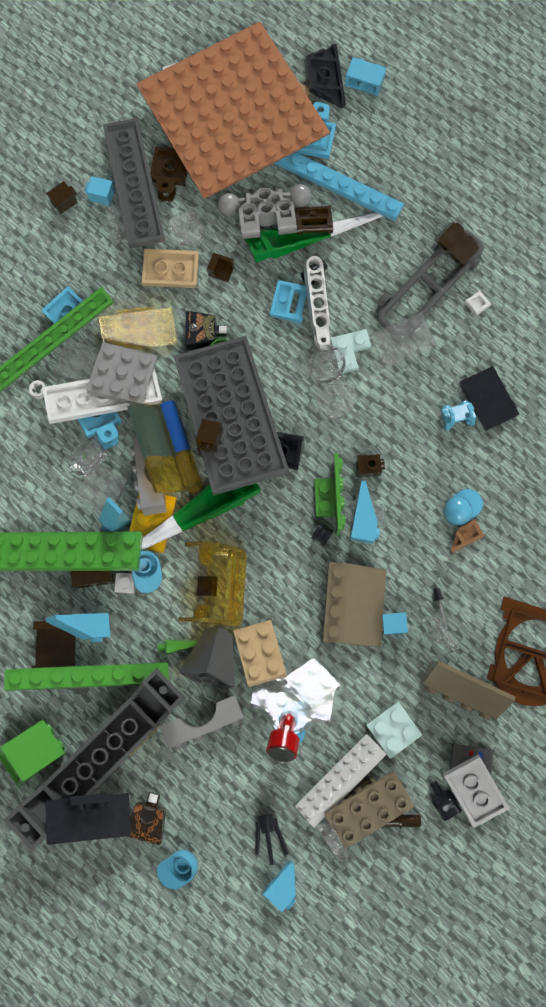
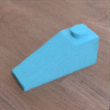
M361 481L350 540L373 544L379 538L380 529L377 528L378 521L366 481Z
M110 497L106 500L99 518L102 524L100 528L104 532H121L132 521Z
M108 613L54 615L46 618L47 623L82 640L91 639V643L103 642V638L110 637Z

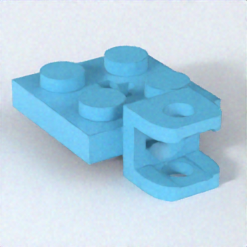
M315 102L313 106L316 111L318 108L324 109L323 112H317L330 131V135L300 149L296 153L329 159L336 123L328 122L329 105Z
M117 412L102 414L99 417L91 416L77 419L87 439L96 435L104 449H109L119 443L118 432L115 426L121 423V419Z

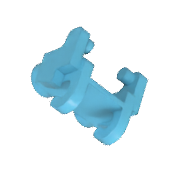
M463 401L459 406L451 407L450 405H445L441 408V417L444 422L445 431L453 428L455 422L466 420L467 425H475L476 415L474 407L469 401Z

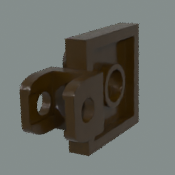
M155 147L150 171L151 180L156 183L158 199L160 201L172 202L176 196V185H186L188 172L174 149ZM170 164H173L174 168L168 169L166 166L168 167ZM163 193H168L170 195L164 196Z

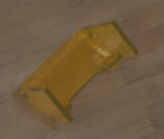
M211 541L185 542V547L198 549L199 563L208 567L207 576L218 577L217 596H206L205 605H197L194 609L193 617H179V622L239 626L243 620L246 552L242 548Z

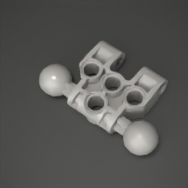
M297 184L291 188L290 192L282 193V189L273 191L269 188H260L254 194L246 193L245 198H238L232 193H225L219 198L217 206L220 213L225 216L231 217L239 211L242 239L261 237L260 226H271L273 224L277 225L279 235L297 233L294 206H307L311 201L312 193L309 187L304 184Z

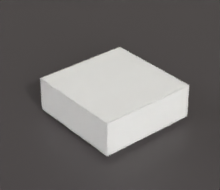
M478 291L465 301L466 306L475 316H478L491 306V303L481 291Z

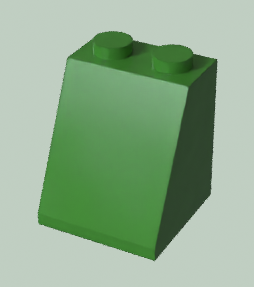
M41 720L0 747V761L18 788L65 754L63 743L59 739L56 740L53 735V728L49 723H45L44 720Z

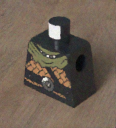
M186 311V350L210 346L216 340V337H227V325H216L215 315Z

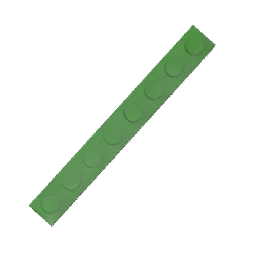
M100 287L0 366V392L114 303L103 287Z
M168 663L5 669L4 690L22 691L141 685L156 668L169 680Z

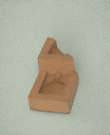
M476 520L458 528L451 549L452 553L485 537Z

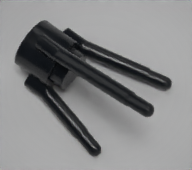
M273 814L258 816V822H255V854H259L261 830L262 833H265L270 865H274L270 832L274 831L273 827L285 854H289V851L279 829L277 818L274 819Z

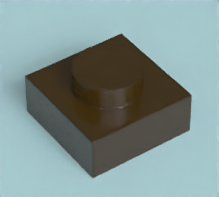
M198 576L197 596H217L218 577Z

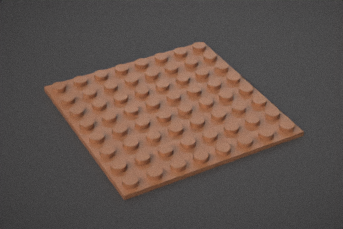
M261 22L136 83L203 199L330 135L327 126Z

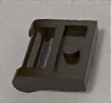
M331 206L295 208L297 235L314 232L333 233Z

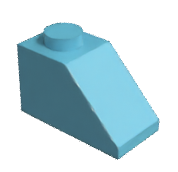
M291 859L263 891V895L281 912L285 908L289 910L296 901L294 899L296 896L294 861Z

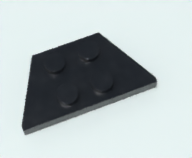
M332 44L326 50L323 48L318 50L317 53H311L305 57L304 64L308 91L344 109L346 100L337 44Z

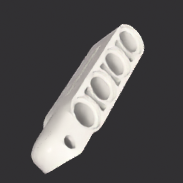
M312 256L305 262L303 267L309 319L313 329L315 345L319 350H327L330 347L331 339L322 260L317 256ZM314 262L317 265V270H311L309 263ZM317 281L319 289H314L311 286V282ZM315 299L321 301V308H316L314 306L313 301ZM316 318H321L324 321L323 327H319L316 324Z

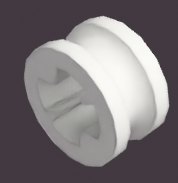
M39 380L33 381L29 386V392L36 399L44 398L42 388L40 393H34V391H36L37 386L41 388L46 387V385Z

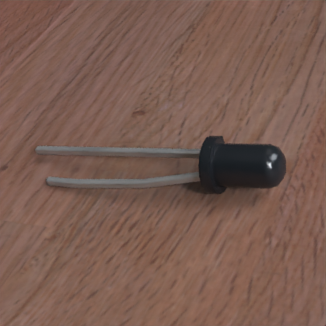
M436 587L433 589L435 597L434 601L439 602L446 634L448 636L447 623L440 601L444 598L441 595L440 588Z

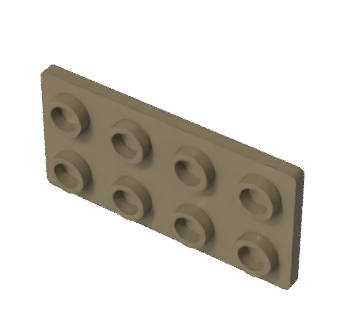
M392 771L378 781L371 776L357 784L341 800L340 804L325 812V817L343 848L347 849L412 809L414 804L398 776Z

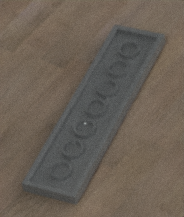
M138 118L103 124L129 249L165 242Z

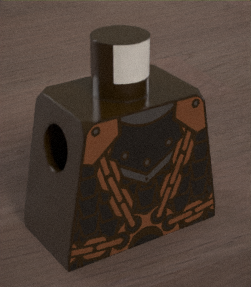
M149 792L146 803L140 801L136 803L130 816L131 836L127 837L156 845L162 844L166 808L158 806L160 794Z

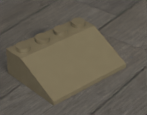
M329 562L322 642L381 647L386 569Z
M441 661L429 663L420 683L425 686L423 690L434 695L435 692L443 695L442 699L453 703L455 700L461 703V708L469 712L474 709L480 712L478 716L489 721L491 718L498 719L516 698Z

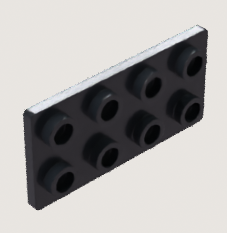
M128 793L71 796L67 799L47 800L45 802L47 845L131 836Z

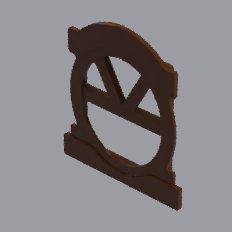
M503 597L500 610L505 611L503 619H506L507 623L498 635L495 647L496 664H490L487 679L494 681L500 690L515 696L514 702L526 706L546 705V669L543 660H546V652L507 640L512 630L522 622L528 620L546 622V609ZM505 648L524 653L511 668H508L505 662ZM533 657L541 686H528L519 682L514 677Z

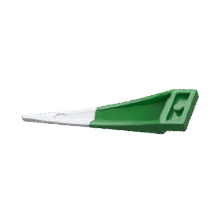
M375 212L333 222V233L330 234L327 232L302 233V235H297L296 233L279 235L278 229L260 230L261 237L244 240L255 262L263 261L270 257L276 259L380 218L382 215Z
M255 483L213 495L209 484L184 507L143 537L141 550L245 504L244 501L261 493L260 487Z

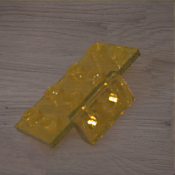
M155 306L119 310L117 314L98 317L102 343L105 342L133 350L177 344L172 307L155 309Z

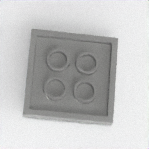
M103 342L86 392L142 407L157 362V355Z

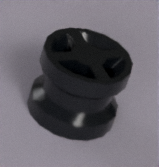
M320 523L311 539L319 541L320 545L324 547L334 530L327 529L323 523Z

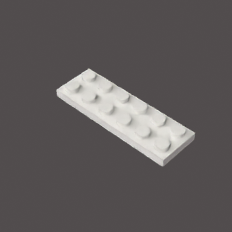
M155 368L142 407L162 403ZM90 379L42 387L49 424L128 410L127 407L140 406L88 394L86 388Z

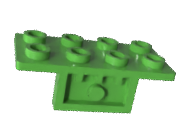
M334 453L332 461L333 478L314 479L316 518L335 517L336 536H338L345 527V515H341V511L344 508V496H340L343 489V477H339L343 465L342 458L338 457V453Z

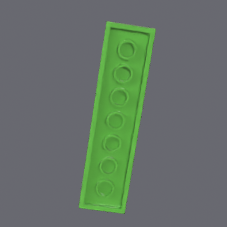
M141 531L0 533V571H139L143 534Z

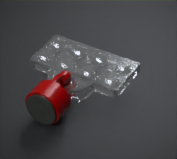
M288 675L255 685L250 707L269 711L271 726L277 729L270 732L266 748L267 754L272 759L281 762H290L296 759L300 738L296 733H301L306 728L308 721L329 725L335 686Z

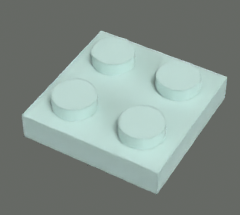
M396 702L366 725L390 759L422 736L399 702Z

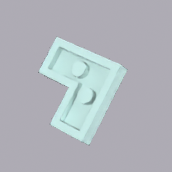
M367 329L331 338L340 374L358 370L354 352L371 348Z

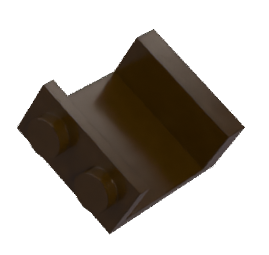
M33 621V629L37 630L36 660L35 665H31V668L75 666L76 636L46 621Z

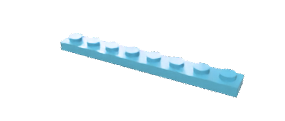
M295 152L273 163L393 221H396L404 207V203Z

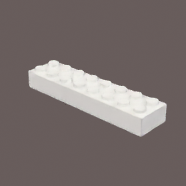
M366 734L295 807L308 823L315 828L324 819L325 812L334 808L384 758L386 753Z

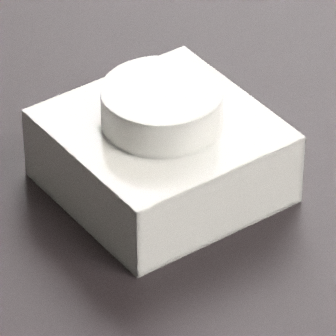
M116 573L115 593L135 594L132 574Z

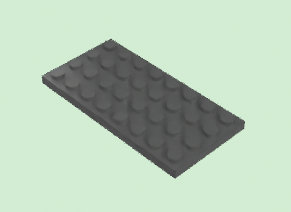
M247 336L175 355L174 360L196 437L202 418L222 423L223 434L217 452H205L200 449L213 495L289 474L287 462Z

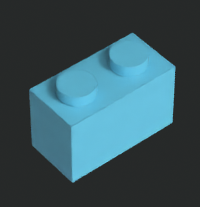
M353 57L346 74L345 86L378 96L385 79L386 68L379 64H373Z

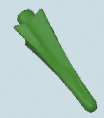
M165 640V643L157 644L158 652L166 651V654L188 649L194 647L198 640Z

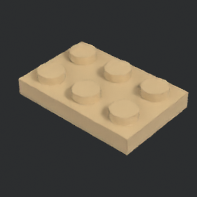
M144 249L142 286L197 288L199 251Z
M271 620L234 630L248 687L287 676Z

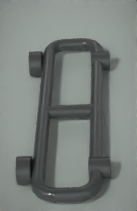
M463 231L467 236H472L476 240V245L479 249L442 287L425 273L445 253L439 247L393 296L385 292L376 303L381 307L378 312V322L387 332L396 337L404 336L409 331L414 333L421 325L418 322L469 268L474 270L481 262L479 258L483 253V245L471 232ZM419 279L423 280L436 293L402 329L394 328L386 321V313Z

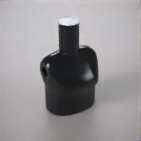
M437 781L430 784L435 793L431 802L441 815L443 821L449 820L462 811L451 790L442 791Z

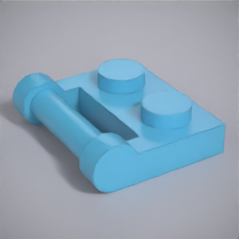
M278 280L270 317L301 324L307 296L306 286ZM294 292H298L299 298L295 314L290 313Z

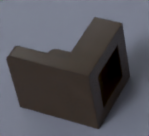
M213 252L207 267L208 276L229 282L235 267L234 259Z

